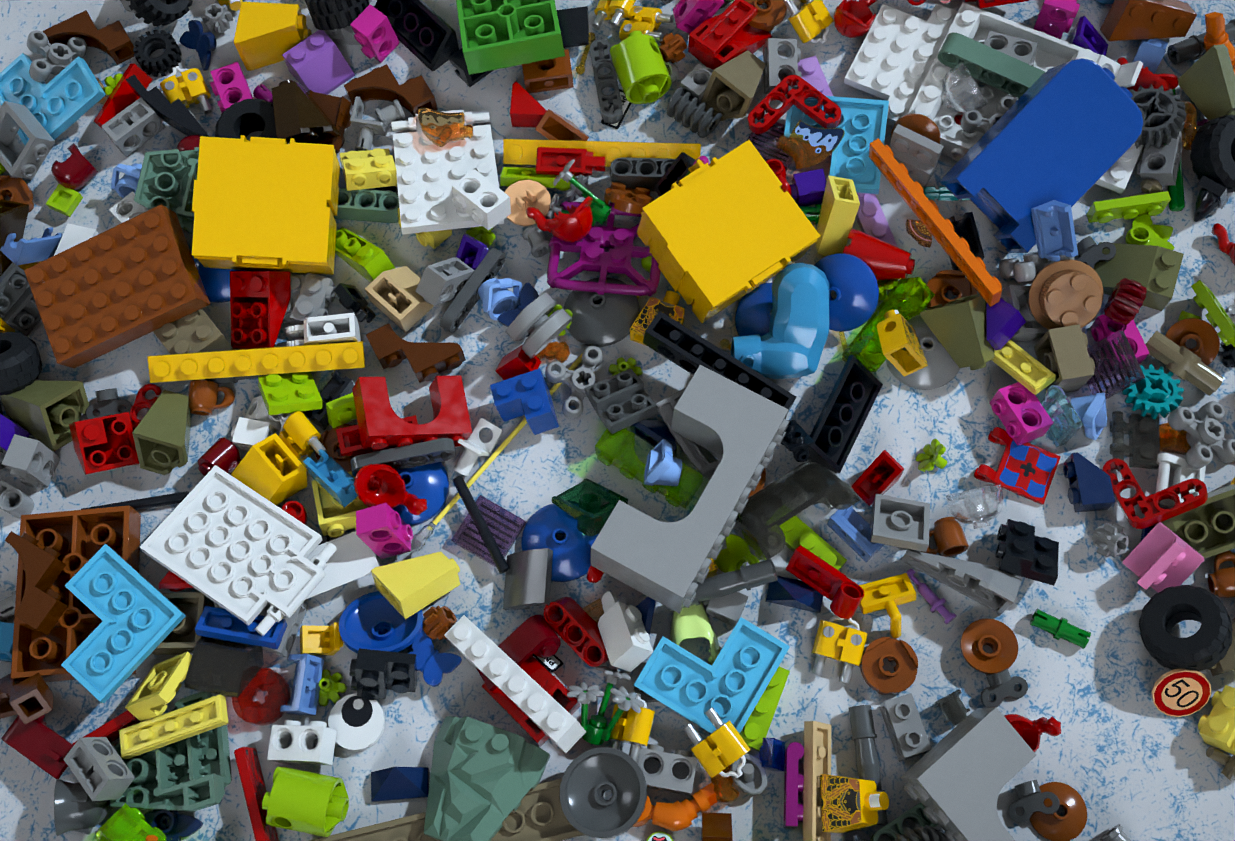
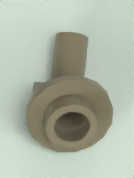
M1143 179L1140 182L1142 192L1130 196L1163 192L1162 185L1155 179Z
M1210 746L1206 751L1207 757L1224 765L1225 767L1221 773L1230 781H1233L1235 779V755L1231 757Z

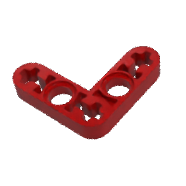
M797 75L785 77L748 115L749 129L755 134H762L768 131L793 105L826 129L836 128L841 122L840 107ZM790 85L791 87H794L795 85H797V90L792 88L788 92V86ZM813 97L818 100V103L815 106H807L804 101L807 98ZM773 100H780L783 103L782 107L778 109L771 108L769 104ZM826 114H834V119L832 117H829L828 119L825 118ZM763 118L764 123L758 122L755 124V119L761 120Z
M1116 458L1110 459L1103 466V471L1111 478L1115 499L1129 524L1136 529L1148 528L1203 505L1208 498L1206 485L1199 479H1188L1146 497L1125 461ZM1113 469H1117L1121 473L1122 481L1118 482L1116 475L1112 473ZM1127 488L1136 491V494L1128 499L1121 497L1120 493ZM1194 489L1195 492H1199V495L1194 497L1193 494H1189V490ZM1178 494H1181V499L1183 498L1184 500L1183 503H1180ZM1163 499H1171L1175 502V505L1170 509L1160 508L1159 503ZM1138 504L1140 512L1144 514L1145 517L1140 519L1138 516H1136L1135 509L1133 506H1136Z

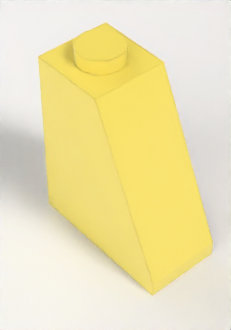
M828 175L817 226V232L821 237L815 242L817 253L825 257L843 253L844 247L847 245L848 235L852 230L860 206L852 179Z
M441 551L375 567L371 570L376 589L405 620L461 585L458 576L460 572L458 564L453 558L448 559Z

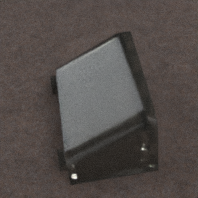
M808 461L800 464L748 497L747 505L743 512L738 514L733 530L736 535L748 543L750 553L756 556L758 560H769L780 553L785 546V536L779 525L811 505L823 503L827 505L829 510H844L860 501V499L848 483L820 464Z

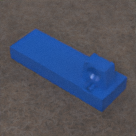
M205 606L195 627V632L198 636L278 649L287 628V623L285 619L275 622L269 631L262 636L255 628L265 616L258 615L248 626L225 609Z

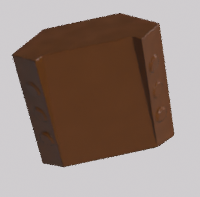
M309 90L307 93L340 132L338 137L315 144L334 145L335 153H339L340 148L345 142V129L351 125V115L349 112L351 102L343 96L336 97Z

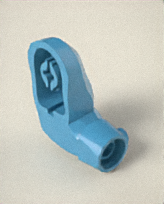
M797 263L788 265L777 273L772 283L773 309L770 316L769 333L763 336L759 334L732 337L730 355L766 378H800L815 373L828 337V279L825 273L816 266Z

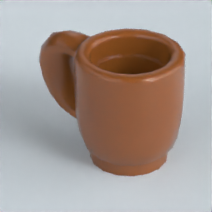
M192 380L189 384L188 393L190 413L202 416L212 415L214 409L230 406L234 402L235 393L231 388L219 387V384L213 381ZM222 391L224 399L220 404L216 405L218 392Z
M954 517L941 518L934 523V530L929 531V539L934 535L937 548L931 549L928 546L927 551L924 553L935 555L939 553L940 556L950 557L968 549L969 545L964 531Z
M1232 551L1217 554L1214 559V572L1208 574L1210 593L1217 597H1235V553ZM1231 561L1234 564V567L1219 569L1223 562Z

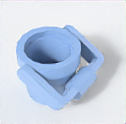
M136 163L131 166L118 164L113 168L111 189L116 190V193L121 198L126 197L132 191L136 193L142 164ZM120 172L125 173L123 177L119 179Z
M492 278L485 281L478 289V295L483 303V311L487 312L492 320H497L504 312L516 309L517 305H520L522 283L511 278ZM513 287V293L507 288Z
M1105 393L1071 398L1072 424L1084 425L1086 437L1097 440L1103 428L1107 427Z
M662 439L647 455L644 485L678 486L682 460L673 457L672 444L665 439Z

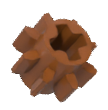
M672 32L666 33L664 38H662L663 41H659L661 45L658 47L665 62L678 63L686 57L683 51L687 49V45L681 35H673Z
M432 606L423 614L426 618L423 621V630L433 640L437 638L439 640L447 639L444 634L457 622L454 613L446 606L441 608L440 606L436 608Z

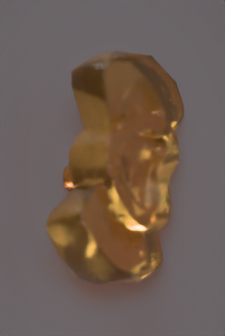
M555 341L548 343L547 347L536 356L540 360L545 357L548 360L557 359L564 363L570 355V350L566 342L558 343Z
M729 765L727 768L723 770V772H729L731 766ZM717 774L711 778L718 802L731 804L737 800L739 792L732 786L733 779L731 776L722 777L720 774Z

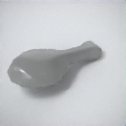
M746 753L744 755L746 762L741 769L743 774L737 779L735 776H732V778L743 792L752 796L762 794L767 787L766 771L757 758ZM741 758L731 764V771L737 772Z

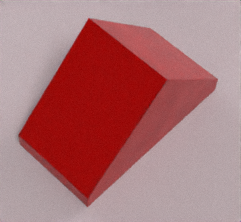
M516 81L512 85L510 107L512 127L536 128L547 110Z
M884 450L855 481L851 488L868 506H871L876 494L883 495L899 481L904 468Z

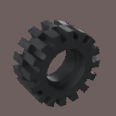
M153 30L154 34H151L150 31L145 32L147 36L141 35L139 37L141 42L136 41V47H133L134 56L140 67L146 74L150 75L152 73L154 77H158V73L161 76H166V71L171 74L173 72L172 67L179 66L177 62L181 63L182 60L180 57L182 54L175 39L170 33L167 34L163 30H161V33L158 30ZM166 49L161 56L150 58L154 51Z

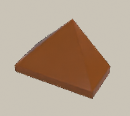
M550 109L547 110L535 128L537 132L549 140L587 141L589 138L573 122Z

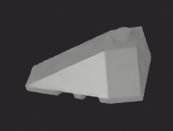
M909 549L901 560L1000 615L1014 603L1021 584V580L1015 577V574L998 570L999 568L996 566Z

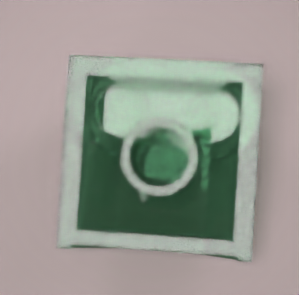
M587 478L563 493L552 497V503L577 520V529L586 536H595L600 533L619 500L628 504L627 498Z

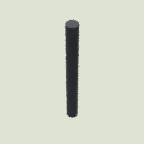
M458 476L452 481L499 573L507 572L510 568L463 477Z
M185 491L81 508V510L129 505L135 510L181 503L189 492Z

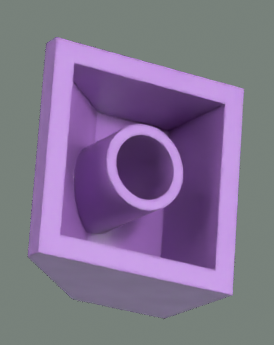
M323 30L316 31L282 54L289 72L307 92L312 90L313 92L328 95L355 76L336 44Z

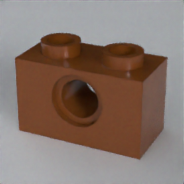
M568 49L564 50L565 56L522 64L525 89L529 94L574 87Z

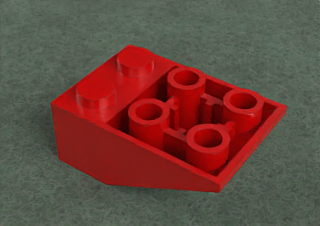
M719 14L705 20L689 34L688 52L706 67L714 70L747 50L752 54L755 53L773 35L768 31L754 28L747 24L712 59L694 47V41L721 15Z
M230 271L231 346L233 348L255 349L274 347L291 298L290 272Z
M532 655L520 666L571 715L581 706L580 702H577L576 697H567V693L570 691ZM485 683L482 685V688L540 747L549 739L498 687L494 691H490Z

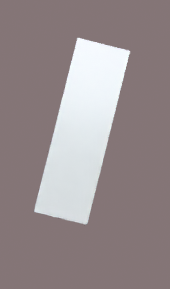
M356 531L318 545L308 556L307 559L310 561L329 542L337 547L336 552L326 562L327 567L323 570L326 576L306 599L369 575L372 569L379 567L374 552L356 535ZM214 602L216 608L224 609L223 607ZM267 604L259 615H267L266 611L269 609L270 605Z

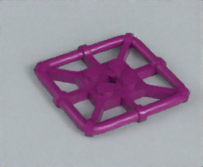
M565 201L560 206L567 210V206L571 209V205L578 207L582 202ZM610 202L608 205L612 207V210L608 216L607 227L592 226L590 232L582 239V242H564L553 235L549 241V248L551 250L547 268V284L551 288L597 292L599 295H604L605 293L633 296L648 295L649 297L657 292L656 289L659 285L661 271L658 268L659 264L650 253V247L633 246L634 239L638 237L637 230L639 224L631 229L614 227L615 215L642 217V215L614 209L615 203ZM604 247L612 248L609 252H604ZM560 251L580 253L579 261L560 273L557 272ZM652 256L649 280H646L631 266L632 257L646 258ZM582 271L600 272L598 282L569 279ZM607 273L626 274L636 285L606 283Z

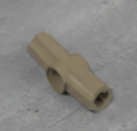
M1156 331L1145 344L1149 355L1165 364V368L1184 381L1186 379L1208 396L1216 392L1221 386L1224 377L1201 362L1202 359L1184 346H1178L1160 332Z

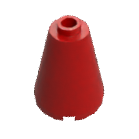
M855 229L850 231L848 238L852 239L851 244L844 247L843 253L854 255L863 260L871 268L877 280L906 279L908 274H913L915 259H911V253Z

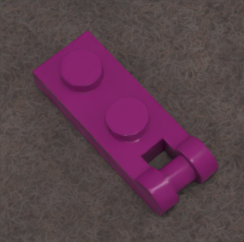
M792 742L785 750L783 828L795 829L798 827V822L803 821V804L798 803V791L803 792L804 778L803 774L798 773V761L804 755V748L798 742Z

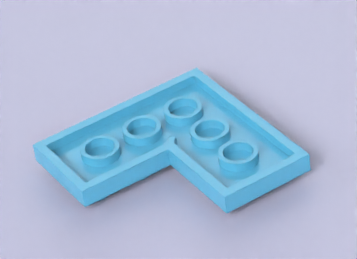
M24 53L0 72L1 106L4 101L25 105L54 140L106 95L86 61L79 56L47 84L34 81L30 77L29 69L32 60ZM20 128L17 133L23 144L26 145L29 138Z
M826 96L841 109V122L833 129H842L844 131L840 142L832 150L829 176L852 179L857 193L879 194L881 171L869 158L870 143L878 138L884 145L889 101ZM810 97L804 103L807 106H815L818 100ZM793 105L787 111L784 142L810 144L809 140H803V135L795 133V129L801 121L813 128H826L819 125ZM826 114L825 118L828 119L829 117H832L834 119V114Z
M105 544L65 585L102 622L61 666L97 700L105 703L186 615L110 546Z
M740 617L711 666L662 636L633 686L711 734L716 731V728L705 712L713 707L723 722L726 723L730 720L740 734L790 646Z

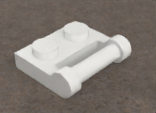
M1169 453L1157 454L1156 463L1159 465L1156 492L1168 488L1170 467L1175 468L1173 485L1188 479H1199L1204 482L1206 466L1194 469L1188 465L1186 459ZM1194 489L1189 490V494H1193L1194 497L1199 495V492H1195ZM1178 494L1180 503H1183L1184 500L1183 498L1181 499V494ZM1163 499L1159 503L1160 508L1170 509L1175 505V502L1171 499Z

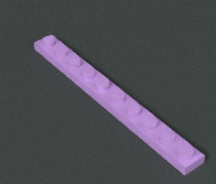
M812 56L798 62V71H801L802 79L823 95L833 96L817 57ZM830 150L828 154L832 158V150ZM857 193L860 206L856 220L860 230L898 247L876 195Z

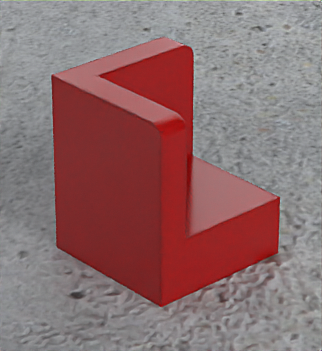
M522 344L505 355L495 371L503 380L538 369L541 364L540 359L537 356L530 358L522 350Z

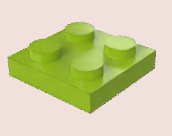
M311 372L269 374L258 377V387L269 415L322 409L323 400Z

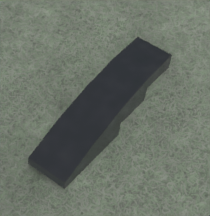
M135 75L126 79L134 93L139 98L141 97L167 124L186 136L200 135L209 137L179 98L170 104L157 86L147 91Z

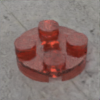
M270 668L250 670L235 682L232 687V704L236 714L246 722L260 726L269 725L280 719L285 713L280 712V706L287 705L291 696L290 688L285 678ZM259 690L268 692V695L264 697L265 702L263 704L255 701V696Z

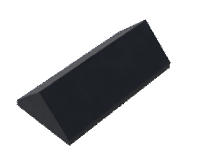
M377 0L374 8L387 16L398 40L431 71L438 69L449 60L451 55L459 50L455 30L422 0Z
M849 355L810 434L815 444L808 446V460L835 473L841 472L883 385L854 355Z

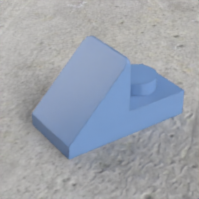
M1142 39L1132 62L1141 61L1144 65L1143 68L1148 67L1149 71L1155 74L1166 52L1165 49L1168 42L1160 39Z

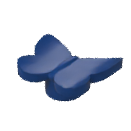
M423 629L418 638L412 643L414 651L408 653L416 654L417 671L423 672L425 682L432 687L439 686L442 682L443 674L451 673L462 662L461 657L456 654L439 653V650H435L431 638L426 635Z

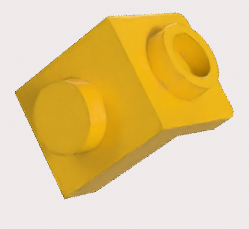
M333 622L330 626L302 625L300 627V654L334 655L343 646L339 633V623Z

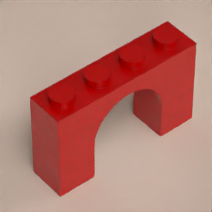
M461 375L435 377L429 387L433 420L426 424H412L397 416L390 405L385 377H359L352 389L362 447H371L374 450H379L388 446L401 447L440 438L453 439L455 447L461 446L458 443L459 438L467 440L473 433Z

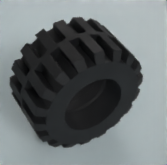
M126 0L130 1L131 5H129L131 11L133 9L136 11L135 16L138 19L142 17L144 18V23H152L153 26L157 27L160 25L166 26L183 17V15L188 13L190 10L188 7L192 6L193 3L192 0H166V4L160 0Z
M305 0L313 24L319 30H336L350 26L370 4L369 0Z

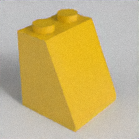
M241 2L233 43L246 70L252 71L283 61L282 54L312 35V33L307 28L306 16L302 14L299 4Z

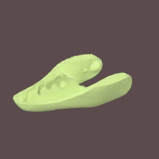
M702 602L698 606L693 605L689 608H683L680 614L673 611L669 640L680 645L682 641L687 639H707L710 646L708 662L713 665L720 653V646Z

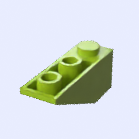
M344 227L336 231L335 253L366 280L372 282L383 271L395 269V266L381 248Z

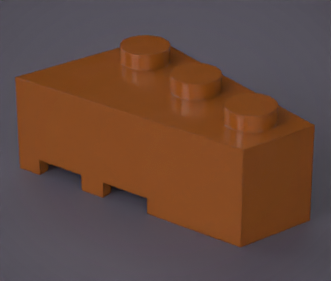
M1115 0L1100 31L1108 41L1185 37L1197 13L1188 3L1178 0Z

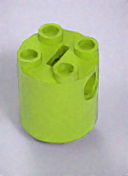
M633 31L629 34L628 38L610 48L612 63L625 97L630 103H652L668 92L672 80L653 36L642 34L641 31Z
M279 766L276 767L273 774L271 792L267 791L262 802V809L267 810L266 824L323 837L330 836L335 826L340 821L345 820L349 808V798L342 778Z

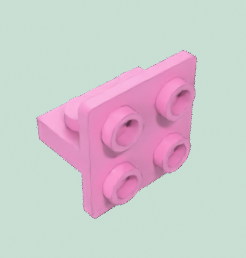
M1159 522L1123 560V564L1139 577L1137 583L1145 590L1152 587L1159 593L1165 588L1180 586L1204 561V557Z

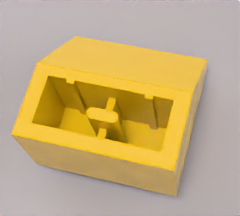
M276 433L253 445L231 474V476L275 505L308 487L306 468Z

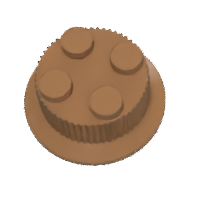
M1064 259L1053 262L1044 267L1035 276L1030 286L1028 301L1031 313L1036 321L1047 329L1078 324L1083 328L1096 317L1101 308L1104 294L1103 285L1096 271L1081 261Z

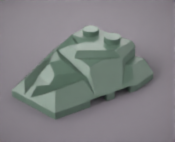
M194 147V150L187 151L172 149L145 152L134 201L148 210L163 205L174 211L181 228L193 235L194 213L192 212L194 180H197L199 147Z
M205 690L181 698L174 703L176 708L172 711L213 696L210 691ZM227 725L130 759L122 758L135 779L120 799L110 800V806L116 808L194 812L220 804L225 794V787L232 781ZM119 742L118 744H116V745L113 746V747H114V749L117 751V753L119 754V756L121 757L120 742Z
M446 716L434 741L424 834L440 841H491L502 828V822L513 810L516 811L521 805L520 801L531 788L534 790L539 784L550 754L540 747L526 742L525 738L515 733L467 716L462 718Z

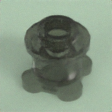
M960 689L933 704L935 709L940 708L946 718L945 724L951 722L953 727L960 724L967 717L966 714L970 712V709H966L959 698V695L962 693Z

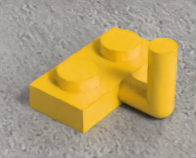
M907 573L859 585L864 590V597L859 604L863 615L886 609L890 617V635L893 638H899L901 636V614L897 605L916 601V592Z

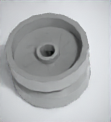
M547 292L527 305L506 329V333L514 342L521 341L531 334L522 346V350L530 358H534L545 349L573 319L564 309L557 310L548 317L554 309L556 301Z

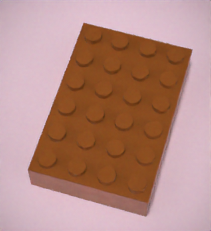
M163 205L152 208L24 270L57 364L71 368L79 367L161 328L164 324L172 323L210 305L177 215L174 211Z
M130 505L21 515L20 537L24 532L39 541L36 544L37 547L43 550L47 545L61 555L58 559L67 564L50 589L62 595L59 601L67 605L68 608L48 635L14 617L11 679L22 682L39 673L45 682L76 680L61 664L97 628L102 620L68 590L65 585L105 544L110 546L139 573L141 514ZM19 554L15 613L22 602L26 585L25 569Z

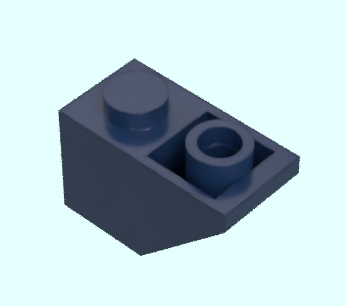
M1078 452L1072 453L1063 464V473L1065 478L1069 480L1068 499L1070 504L1074 505L1075 512L1108 510L1115 503L1110 476Z

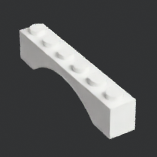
M465 615L444 634L465 658L508 696L565 753L586 733L581 724Z

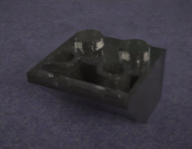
M202 636L197 641L184 683L185 688L238 698L264 665L262 646Z

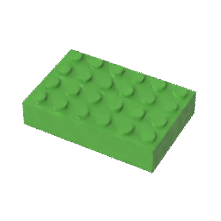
M456 0L463 54L469 75L565 56L555 0Z

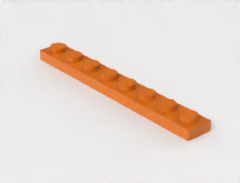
M879 138L871 142L869 158L991 307L998 303L1002 293L1000 281L987 272L983 260L980 257L974 256L970 251L968 242L956 234L951 221L942 217L936 203L933 200H929L924 195L921 185L910 178L907 168L903 163L897 162L891 148L888 145L884 146Z

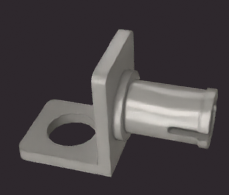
M357 96L355 97L350 118L355 132H359L355 150H371L374 135L386 136L387 131L382 122L362 119L364 105L361 98Z

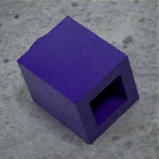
M823 168L793 174L790 187L792 198L795 199L798 206H810L823 202L827 182Z

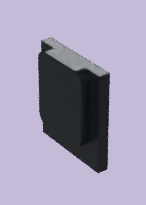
M588 7L557 10L563 47L589 45Z

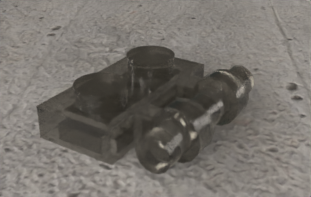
M1112 412L1109 431L1112 432L1110 454L1113 455V459L1116 458L1124 461V457H1129V467L1157 470L1159 468V465L1156 463L1157 454L1160 453L1159 416L1153 419L1151 415L1143 417L1141 414L1132 413L1129 416V423L1123 421V412ZM1124 434H1129V446L1124 444Z

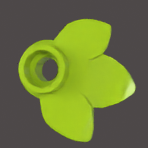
M1148 214L1136 217L1132 222V229L1125 236L1127 244L1160 246L1170 250L1175 248L1168 242L1172 235L1173 227L1153 224Z
M730 534L729 537L726 536L727 548L722 549L717 559L714 560L717 567L724 573L739 570L740 566L744 565L745 567L747 562L750 565L759 562L758 558L750 553L748 543L735 534Z

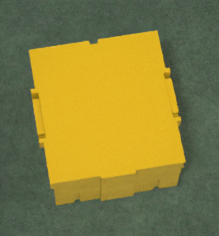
M241 135L240 139L200 136L197 180H194L192 212L194 213L192 256L198 259L205 268L334 275L337 228L334 216H337L340 178V165L334 145L297 143L294 138H290V143L287 144L286 139L251 137L249 141L245 135Z
M750 140L718 160L716 157L712 158L710 164H704L679 180L678 184L676 182L673 183L671 190L642 208L643 212H641L642 217L637 235L645 246L650 247V253L659 264V270L675 292L678 291L686 303L692 305V311L701 324L774 277L788 265L802 258L811 245L821 237L789 192L782 191V183Z

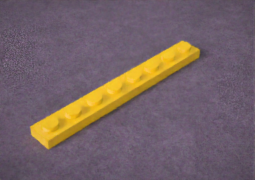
M503 139V164L536 165L538 147L587 149L588 152H593V156L605 157L606 167H610L613 160L621 157L677 159L681 152L696 160L701 154V144Z
M363 341L147 356L150 383L365 368Z

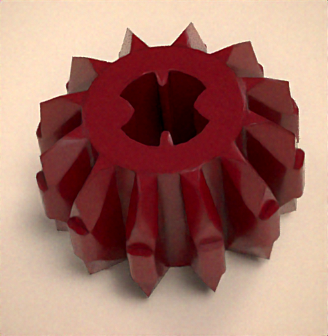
M1124 278L1120 280L1108 298L1104 315L1117 323L1129 324L1134 320L1135 315L1139 313L1146 298L1147 288L1132 279Z

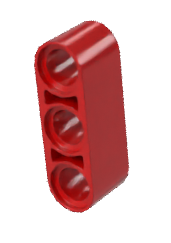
M566 596L552 601L550 605L545 606L543 614L546 622L587 665L598 667L609 661L598 624L574 599ZM559 607L563 611V616L559 612ZM578 627L582 631V636L578 632ZM597 647L601 650L602 656L598 654Z

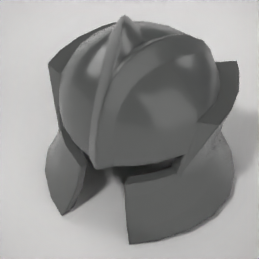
M57 779L54 789L56 835L59 836L68 831H77L90 835L93 827L100 824L106 817L109 809L108 800L92 801L79 782L71 783Z

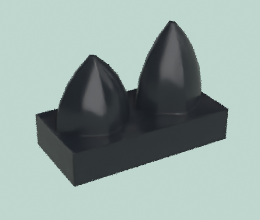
M1205 176L1197 184L1199 194L1196 201L1195 222L1206 217L1216 207L1223 209L1228 202L1227 188Z

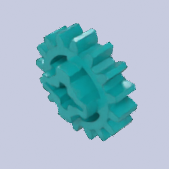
M1150 364L1147 369L1140 365L1136 370L1139 377H1136L1132 369L1130 374L1133 381L1130 380L1128 375L1126 376L1128 383L1125 384L1123 382L1122 384L1124 386L1122 394L1127 395L1124 402L1133 403L1132 411L1142 410L1141 416L1143 417L1147 413H1151L1152 418L1156 419L1160 413L1163 418H1166L1169 412L1171 413L1177 409L1183 400L1181 395L1184 392V388L1178 387L1181 382L1180 379L1173 380L1172 376L1174 373H1164V367L1162 366L1155 370L1153 364Z

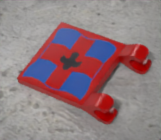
M995 427L989 433L988 440L995 444L1005 445L998 468L995 471L991 467L981 464L975 470L974 477L981 481L993 483L1043 505L1061 456L1028 442L1017 446L1007 431L1000 427Z

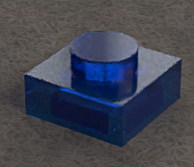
M763 738V745L759 752L762 768L784 772L785 742L775 738Z

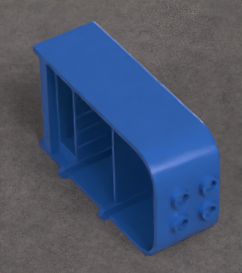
M1083 58L1072 60L1051 68L1042 74L939 181L957 199L969 198L999 229L993 236L1006 248L1005 250L1008 253H1028L1036 244L1031 208L1052 200L1069 204L1072 207L1136 142L1142 132V112L1131 99L1133 97L1132 93L1127 88L1120 87L1114 81L1115 76L1109 69L1102 68L1092 60Z

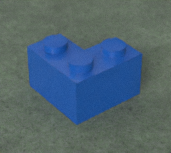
M540 368L490 385L495 407L504 422L525 415L526 421L534 435L559 427L549 387Z

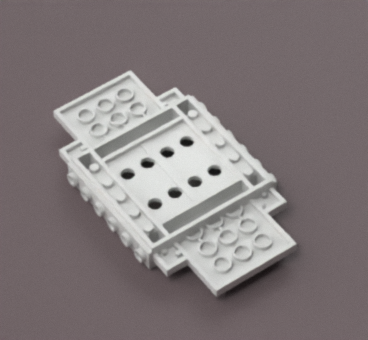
M962 2L958 11L936 3L928 21L883 4L845 76L844 84L889 101L887 124L894 126L899 118L907 114H921L930 118L940 131V145L944 146L942 153L959 161L984 134L978 131L974 133L965 132L961 125L954 121V117L963 115L966 111L973 109L979 111L982 117L990 119L991 116L997 114V104L1001 98L1010 96L1015 98L1016 101L1018 98L988 84L984 87H977L972 82L975 78L942 64L938 60V53L949 33H959L984 44L989 31L1037 42L1038 46L1032 66L1045 72L1056 66L1081 58L1097 63L1100 54ZM968 96L976 99L977 104L975 106H968L964 103L963 99ZM1134 143L1095 184L1122 194L1144 145H1140L1136 149Z

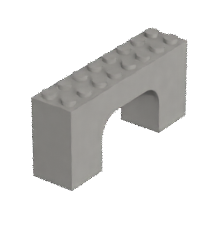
M699 365L674 407L671 431L709 450L717 460V469L692 512L684 519L676 522L656 520L619 500L591 546V566L679 614L684 606L689 608L696 596L697 582L701 584L704 582L710 570L711 559H717L723 547L722 543L725 536L729 537L738 514H741L747 505L751 490L754 491L756 489L763 469H767L773 458L776 446L779 447L786 434L785 430L790 422L786 420L788 409Z
M997 707L976 708L900 778L905 783L903 788L907 794L915 801L919 799L925 807L923 810L924 814L932 823H938L945 831L944 835L948 841H1015L999 819L997 800L1003 786L1025 767L1036 754Z

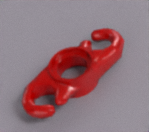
M146 384L137 393L134 405L130 409L133 431L141 422L137 418L138 412L143 408L150 409L158 399L155 396L148 400L145 398V394L149 390H153L156 395H161L162 393L160 387L156 384Z

